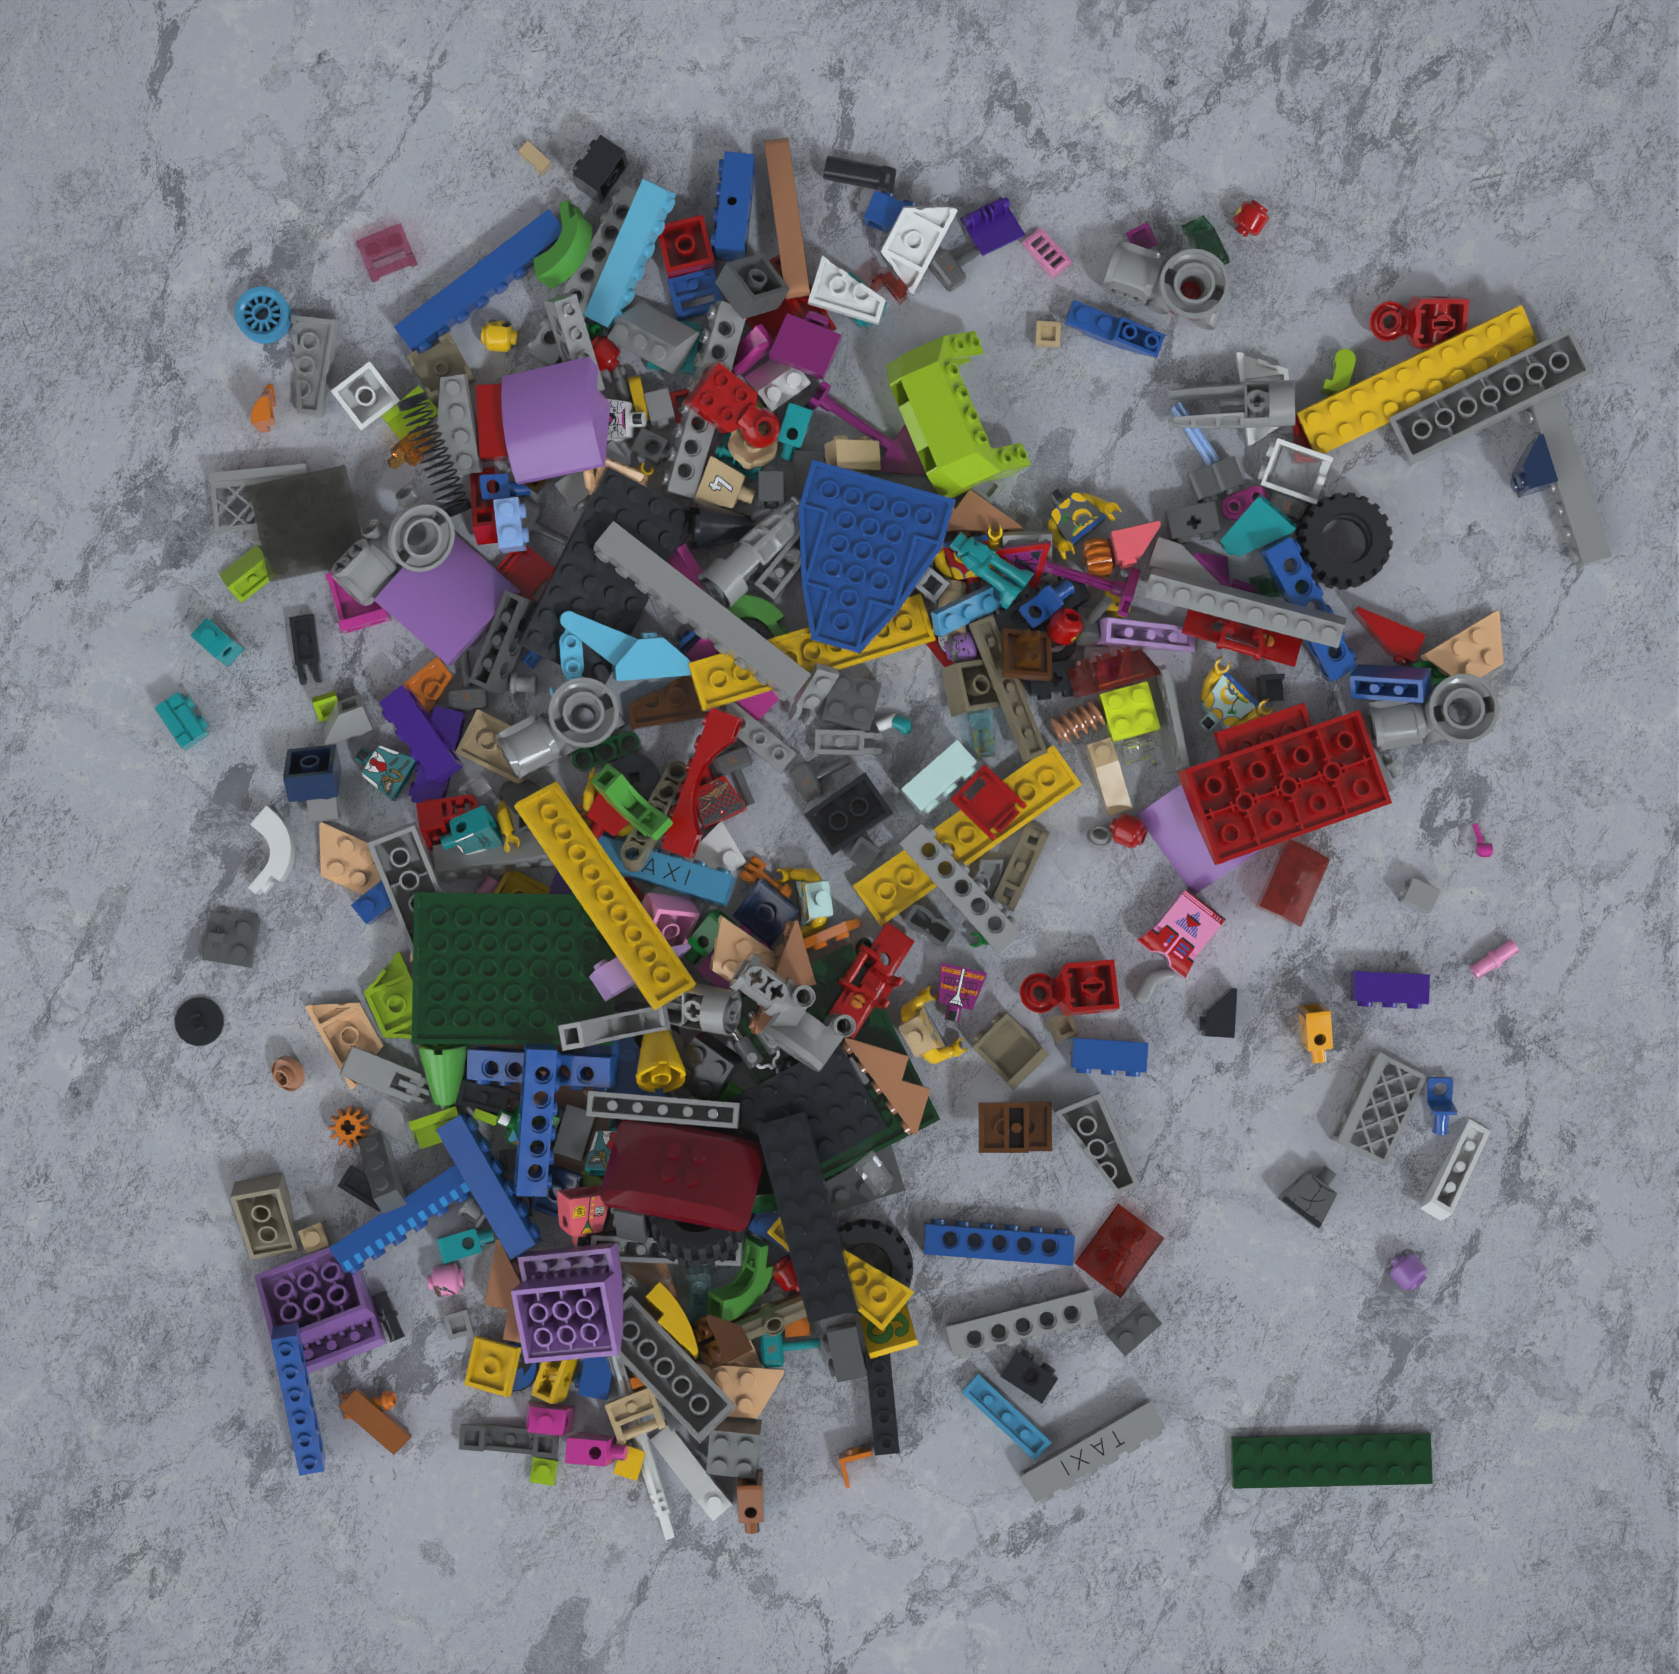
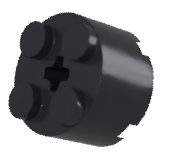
M628 753L620 757L612 766L622 773L629 783L632 781L629 778L631 774L636 775L640 773V783L634 782L630 785L646 801L649 800L660 780L659 770L649 757L639 753Z

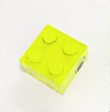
M1148 681L1102 693L1098 696L1108 737H1111L1112 743L1154 733L1161 729Z

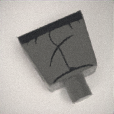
M1326 1166L1322 1168L1317 1176L1305 1171L1277 1199L1312 1226L1319 1229L1337 1196V1193L1329 1187V1184L1337 1174Z

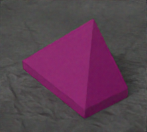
M1197 552L1193 555L1220 585L1231 587L1228 557Z

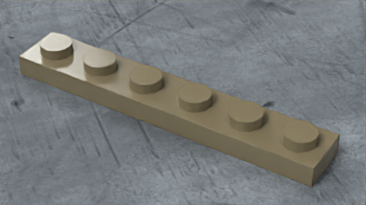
M990 616L969 624L1023 762L1048 753L1019 679L1002 677L1001 634L994 617Z

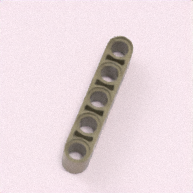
M673 761L667 766L648 800L649 804L667 817H669L673 805L678 803L680 797L677 795L678 788L682 781L685 782L688 774L686 772L687 765L682 761ZM676 774H682V775H683V776L680 777V778H674V777H673V776L676 775ZM665 794H671V795H672V796L669 797V798H663V797H662V796L665 795ZM634 827L621 848L623 866L630 872H637L643 868L658 840L655 841L651 837L639 838L642 833ZM631 854L638 855L635 859L627 858Z

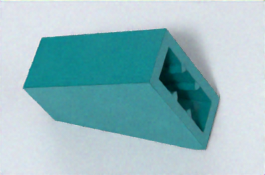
M1260 493L1221 538L1220 542L1223 544L1221 548L1230 556L1235 554L1237 557H1240L1293 533L1298 525Z

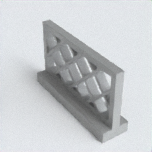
M304 463L208 472V479L211 484L215 533L314 524L310 467ZM304 481L305 490L297 498L289 491V488L295 482ZM271 484H277L283 489L274 500L264 493ZM252 486L258 493L248 502L240 496V493L246 487ZM218 489H229L234 493L225 505L218 500ZM286 492L296 500L287 511L277 504ZM261 495L272 502L263 513L253 506ZM237 497L247 504L238 516L229 509V506ZM304 497H305L306 504H304V503L302 502V500H303ZM299 503L306 508L307 519H295L291 515ZM273 505H276L285 513L279 521L275 522L266 517L272 510ZM250 508L260 515L254 524H247L242 520ZM227 510L236 519L230 526L221 527L220 517ZM287 515H288L292 520H286ZM240 521L243 525H237V523Z
M1169 668L1163 669L1156 676L1148 677L1147 681L1161 727L1158 733L1166 771L1169 774L1190 768L1192 765L1173 675L1170 673Z
M1371 1050L1330 1140L1386 1166L1428 1076L1389 1058L1381 1052ZM1387 1063L1394 1066L1397 1076L1385 1079L1383 1070ZM1409 1075L1418 1077L1415 1087L1407 1090L1403 1078ZM1399 1080L1402 1092L1391 1096L1387 1084ZM1383 1085L1386 1098L1375 1102L1373 1097L1374 1089ZM1404 1096L1406 1101L1405 1109L1396 1113L1392 1100ZM1388 1102L1392 1114L1380 1118L1377 1106ZM1372 1108L1376 1120L1364 1124L1362 1115L1365 1110ZM1394 1119L1396 1128L1394 1132L1386 1135L1382 1122ZM1378 1124L1382 1137L1370 1141L1366 1128ZM1362 1130L1366 1143L1358 1146L1351 1144L1350 1141L1353 1134ZM1381 1141L1384 1142L1386 1148L1382 1158L1376 1156L1372 1148L1373 1144Z

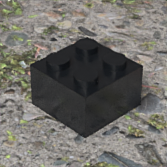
M600 134L597 140L593 139L586 150L588 153L583 160L579 159L576 162L572 171L574 172L573 178L577 189L599 204H602L627 168L628 162L625 151Z
M702 1031L694 1036L681 1057L686 1070L683 1086L702 1100L716 1101L726 1089L743 1060L739 1054L714 1036Z

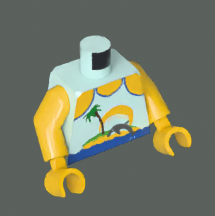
M1223 656L1218 657L1215 667L1211 669L1203 680L1200 695L1203 701L1201 707L1207 714L1199 721V724L1207 732H1210L1217 724L1227 729L1228 727L1268 715L1276 709V707H1273L1271 710L1265 708V703L1270 700L1269 698L1259 703L1227 672L1231 666V661L1225 667L1220 665L1219 662Z
M791 867L777 869L776 872L781 871L783 874V879H778L777 882L783 883L795 880L797 903L800 908L799 917L802 937L807 938L825 930L827 921L833 916L828 880L822 879L814 868L792 869Z

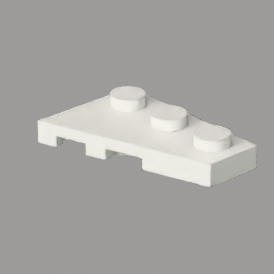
M822 256L808 304L879 325L886 300Z

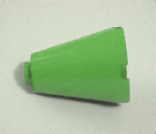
M421 1044L418 1051L432 1100L435 1105H439L440 1109L454 1107L453 1104L457 1103L467 1059L468 1044Z

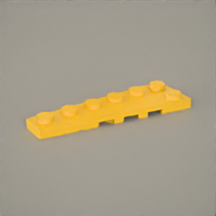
M779 1217L767 1233L789 1251L781 1218ZM844 1249L860 1306L858 1311L883 1331L915 1292Z

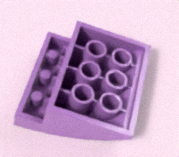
M590 357L502 376L501 403L505 442L515 482L518 485L605 466L610 403L597 389L598 366Z
M455 534L452 550L439 566L425 572H414L403 567L374 601L447 665H453L467 647H475L489 631L504 591L507 590L520 594L521 591Z
M1181 784L1137 814V817L1145 821V827H1148V832L1193 894L1198 893L1258 852L1255 851L1214 865Z
M617 1242L528 1251L518 1257L522 1282L511 1290L525 1364L616 1356L620 1354L623 1330V1286Z
M329 1247L254 1275L270 1338L273 1327L298 1323L308 1373L387 1344L362 1270L353 1275L350 1271L345 1274L329 1250Z

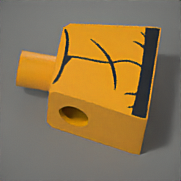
M1322 1003L1297 1006L1302 1045L1307 1051H1311L1312 1063H1324L1327 1061L1326 1050L1333 1049L1331 1011Z

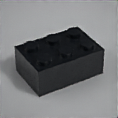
M864 772L805 813L804 817L833 857L860 836H863L892 816L893 812Z

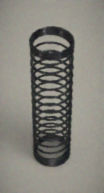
M423 392L406 398L396 405H398L397 407H399L400 412L425 405L403 416L402 419L429 412L407 423L405 426L408 427L431 420L409 431L408 434L435 427L413 438L411 441L437 435L415 446V449L441 442L419 453L417 456L443 450L421 461V464L447 457L425 468L423 471L451 464L427 476V478L454 471L450 475L430 484V486L456 479L452 483L433 491V493L460 486L454 491L436 498V501L446 497L462 494L439 506V508L461 502L444 509L449 517H452L472 507L469 499H460L467 492H457L463 487V484H455L461 477H451L458 470H447L454 465V462H445L452 455H441L449 448H438L446 440H436L443 433H432L439 428V425H430L437 418H426L433 413V410L422 411L430 405L429 402L421 403L428 399L426 393Z

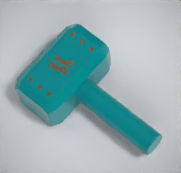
M782 1333L775 1336L761 1335L759 1345L762 1365L764 1368L781 1367L784 1364V1351L820 1348V1338L783 1341Z

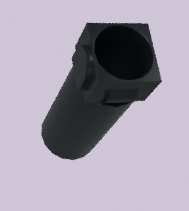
M827 155L823 179L874 190L893 192L897 171L896 168L889 166H880Z

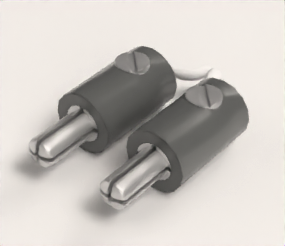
M755 1010L751 1011L753 1014H757ZM751 1012L748 1013V1016L750 1017V1019H751V1017H752ZM736 1028L735 1033L732 1034L736 1042L732 1046L749 1070L755 1066L759 1069L769 1067L772 1070L777 1066L776 1061L780 1057L779 1049H781L779 1046L769 1040L763 1033L755 1034L769 1056L776 1052L772 1065H759L764 1060L763 1056L748 1035L743 1037Z

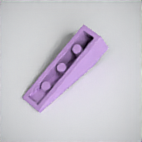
M1108 617L1098 620L1100 638L1094 645L1179 652L1195 651V637L1181 633L1183 626Z
M688 943L672 946L671 948L680 958L691 946ZM618 957L609 962L607 959H604L594 966L595 971L589 976L605 1002L635 984Z

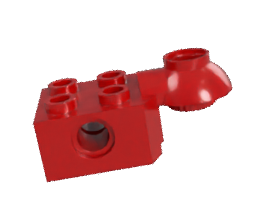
M1413 296L1406 307H1403L1398 302H1382L1371 313L1369 320L1370 330L1381 341H1395L1404 335L1410 346L1417 349H1428L1467 330L1469 299L1461 296ZM1391 315L1392 321L1390 325L1384 327L1383 320L1385 316Z
M711 363L684 401L687 407L721 433H730L740 428L743 438L749 445L755 448L771 446L777 440L780 433L778 417L767 408H758L756 406L758 393L721 363ZM761 421L767 426V430L763 435L758 430V425Z
M1112 959L1066 963L1059 967L1055 978L1045 973L1031 974L1023 980L1020 986L1021 1001L1027 1009L1035 1013L1048 1012L1055 1006H1058L1065 1016L1114 1012L1120 1009L1115 961ZM1034 988L1042 990V1000L1035 998L1033 994Z

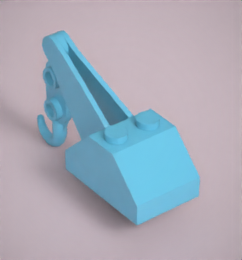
M565 611L560 616V623L565 628V632L559 640L561 669L567 681L581 678L584 670L582 641L611 663L612 678L616 681L691 675L688 665L690 660L665 638L657 636V632H639L640 637H632L572 611ZM551 687L549 690L551 696H553L555 690Z

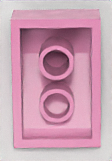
M646 893L642 906L669 945L672 947L688 944L687 941L690 939L701 914L690 898Z

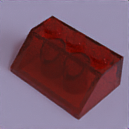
M1131 647L1116 650L1117 655L1112 657L1109 652L1095 656L1097 661L1091 663L1089 658L1075 662L1076 667L1067 669L1074 698L1160 675V669L1142 649L1132 651Z
M1294 840L1284 841L1255 908L1301 927L1330 859Z
M1117 1204L1074 1264L1121 1298L1165 1238L1120 1204Z

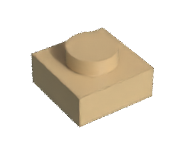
M1036 321L1035 347L1059 348L1061 322Z
M323 1221L298 1231L306 1254L331 1245Z

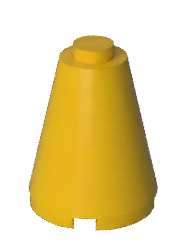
M670 1030L643 1034L636 1072L638 1087L655 1093V1089H663V1092H670L681 1087L685 1082L686 1070Z

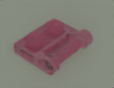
M401 223L356 241L373 283L380 281L379 278L408 266L412 268L418 265ZM402 251L405 252L406 257L376 269L373 265L374 262Z

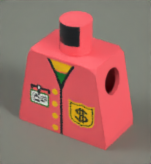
M600 1185L557 1190L560 1228L572 1236L573 1245L585 1246L588 1234L598 1233L603 1230L608 1206L604 1205L600 1199Z

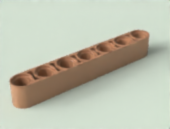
M789 138L764 141L782 275L783 281L790 289L786 299L810 296Z

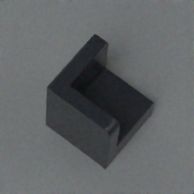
M1266 674L1256 678L1258 702H1262L1266 698L1270 699L1267 702L1284 700L1282 680L1285 679V674Z

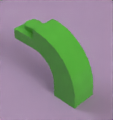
M568 200L559 204L562 231L557 242L548 251L534 258L536 278L549 289L562 284L575 273L584 261L591 245L592 225L584 219L581 209L578 206H574Z
M743 595L735 604L727 609L740 620L760 622L769 630L773 637L789 633L784 624L778 625L784 619L781 611L762 598Z
M609 764L590 781L603 798L643 835H648L657 841L673 824L669 817L649 804L630 785L623 774Z
M755 1236L745 1237L743 1263L737 1276L729 1284L708 1291L706 1309L708 1315L732 1321L744 1315L759 1301L770 1282L774 1267L767 1262V1244Z

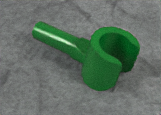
M976 932L970 934L980 938L978 944H969L970 946L978 948L981 945H990L981 934Z

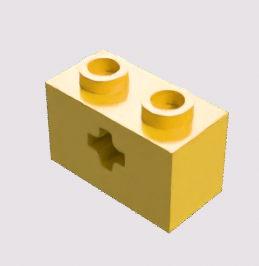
M579 1359L541 1362L531 1395L550 1404L565 1402Z

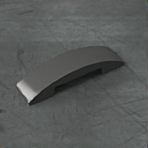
M461 1424L460 1450L481 1452L488 1450L530 1454L534 1457L558 1458V1435L527 1432L526 1427L493 1424Z

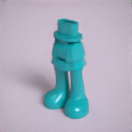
M960 533L949 546V548L957 553L956 557L958 559L962 555L961 560L968 570H972L975 576L986 580L1001 593L1000 604L1006 610L1034 576V573L1030 570H1021L999 557L995 550L989 549L988 545L976 541L973 537L969 539L963 533ZM990 564L1010 578L1014 584L1005 580L988 566Z

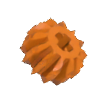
M1098 537L1084 541L1082 545V561L1085 573L1101 578L1110 577L1113 571V563L1109 543L1105 538L1098 539Z
M347 1106L346 1113L342 1108H339L337 1110L339 1117L333 1115L330 1118L336 1123V1125L328 1126L329 1130H336V1133L330 1136L331 1139L340 1137L338 1146H342L345 1141L347 1148H353L354 1142L359 1146L358 1140L361 1139L360 1136L362 1138L369 1136L368 1133L364 1132V1129H370L371 1124L364 1125L363 1122L369 1116L359 1117L362 1113L361 1108H357L354 1114L352 1106ZM348 1120H350L351 1125H355V1130H351L352 1134H350L348 1129H345V1124H349Z

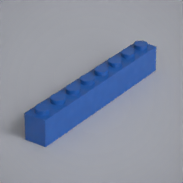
M548 209L395 325V330L412 352L417 350L421 354L428 350L434 340L448 332L450 333L451 327L468 320L470 313L476 308L478 310L482 309L496 293L500 295L505 292L509 287V283L515 279L520 280L528 273V269L534 265V258L548 251L557 242L562 231V225Z

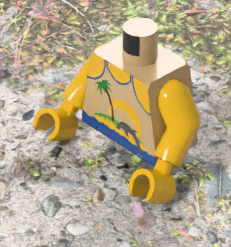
M933 985L921 989L918 994L919 996H915L902 1006L900 1011L901 1021L898 1027L916 1058H924L928 1063L936 1064L951 1058L952 1055L958 1057L966 1052L968 1048L962 1049L959 1046V1043L964 1040L963 1038L957 1039L949 1047L946 1045L924 1006V1003L938 998V994L930 995L929 990L933 987Z

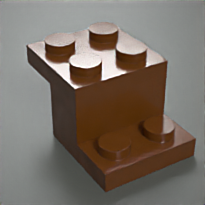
M1051 1101L978 1102L979 1153L1052 1151Z

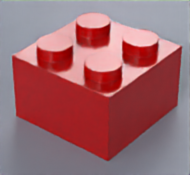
M703 215L665 224V228L658 238L668 279L712 267L716 269Z

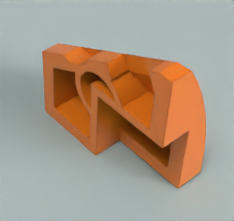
M274 384L266 385L252 409L251 424L260 433L269 432L270 426L275 425L273 407L277 405Z

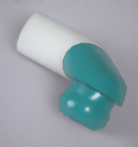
M896 713L875 721L879 732L891 727L898 729L901 735H908L912 731L911 721Z

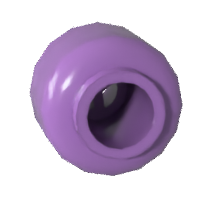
M1401 1253L1391 1261L1393 1267L1390 1270V1276L1403 1290L1411 1289L1414 1291L1427 1279L1425 1276L1427 1268L1414 1254L1404 1256Z

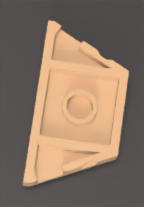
M1496 610L1427 651L1421 655V658L1424 661H1430L1445 676L1471 674L1480 678L1504 664L1499 611Z
M320 822L321 876L364 895L382 880L367 842Z
M720 915L718 918L717 938L715 937L713 946L714 954L710 962V969L730 982L740 965L753 952L760 956V961L769 968H774L777 959L774 958L775 952Z
M361 1002L305 1006L340 1071L351 1045L376 1055L384 1047ZM344 1077L350 1090H353L359 1084Z
M695 1362L735 1404L736 1409L728 1417L758 1419L784 1375V1369L723 1364L711 1370L705 1363Z

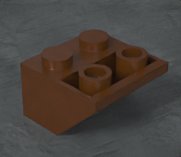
M710 1314L690 1324L696 1343H698L702 1351V1360L711 1370L753 1350L740 1325Z

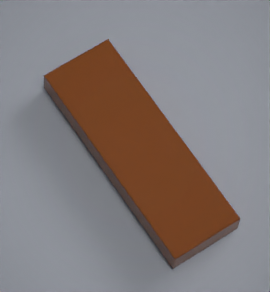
M357 1387L339 1404V1408L393 1455L411 1438V1434Z

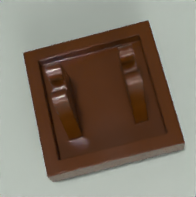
M1003 628L1001 631L1002 677L1050 682L1052 679L1051 638L1048 633L1040 632L1039 630Z

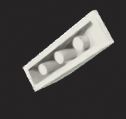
M1471 1119L1467 1120L1432 1182L1420 1207L1421 1210L1440 1221L1453 1214L1491 1131Z
M666 1425V1428H663L650 1439L694 1499L713 1521L733 1504V1498L713 1475L706 1474L707 1467L676 1431L671 1432L669 1426Z

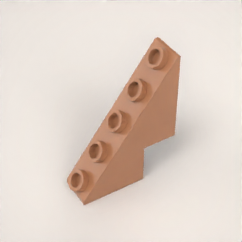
M969 490L957 508H953L945 538H947V535L957 534L958 536L960 533H963L968 538L971 537V534L987 535L989 524H991L992 532L999 530V524H1001L1003 532H1021L1023 527L972 490Z
M787 920L782 932L785 935L783 943L778 944L774 953V958L777 959L774 968L770 967V969L784 979L789 977L795 984L815 985V978L798 920ZM773 987L770 988V991L772 992L771 996L774 995V992L772 991ZM761 1005L757 1014L752 1015L748 1025L752 1034L762 1033V1030L772 1017L763 1012L764 1007Z
M844 1037V1041L841 1042L842 1046L849 1055L854 1052L859 1061L856 1063L861 1072H864V1074L868 1072L871 1075L873 1081L870 1084L878 1095L883 1092L887 1097L888 1101L885 1104L894 1115L898 1112L903 1121L900 1122V1125L908 1135L911 1133L917 1135L930 1088L902 1080L909 1056Z
M497 1239L484 1305L508 1309L503 1339L521 1343L511 1290L522 1282L519 1262L509 1258L500 1240Z

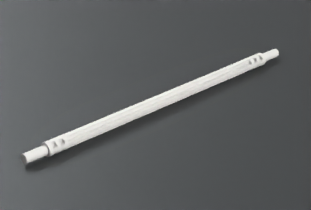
M617 1355L608 1356L619 1396L632 1393L633 1390L626 1365ZM642 1418L628 1422L629 1428L642 1424ZM644 1433L632 1439L635 1448L646 1452L641 1469L655 1516L659 1517L665 1540L675 1537L668 1516L670 1510L647 1434Z

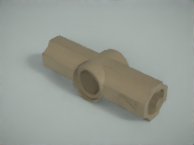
M800 1295L778 1305L766 1303L761 1306L758 1313L734 1324L742 1326L748 1340H752L764 1334L778 1335L783 1332L786 1325L805 1318L807 1315L802 1296Z

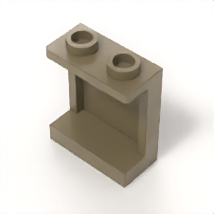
M999 1012L989 1022L992 1027L986 1033L981 1030L972 1039L975 1044L971 1047L1012 1089H1015L1049 1054L1040 1047L1008 1012L1004 1015Z

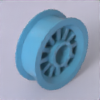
M265 286L251 288L244 292L236 303V323L240 330L254 342L261 344L276 342L288 332L291 326L292 312L290 306L275 289ZM261 311H269L268 317L266 319H258V315Z

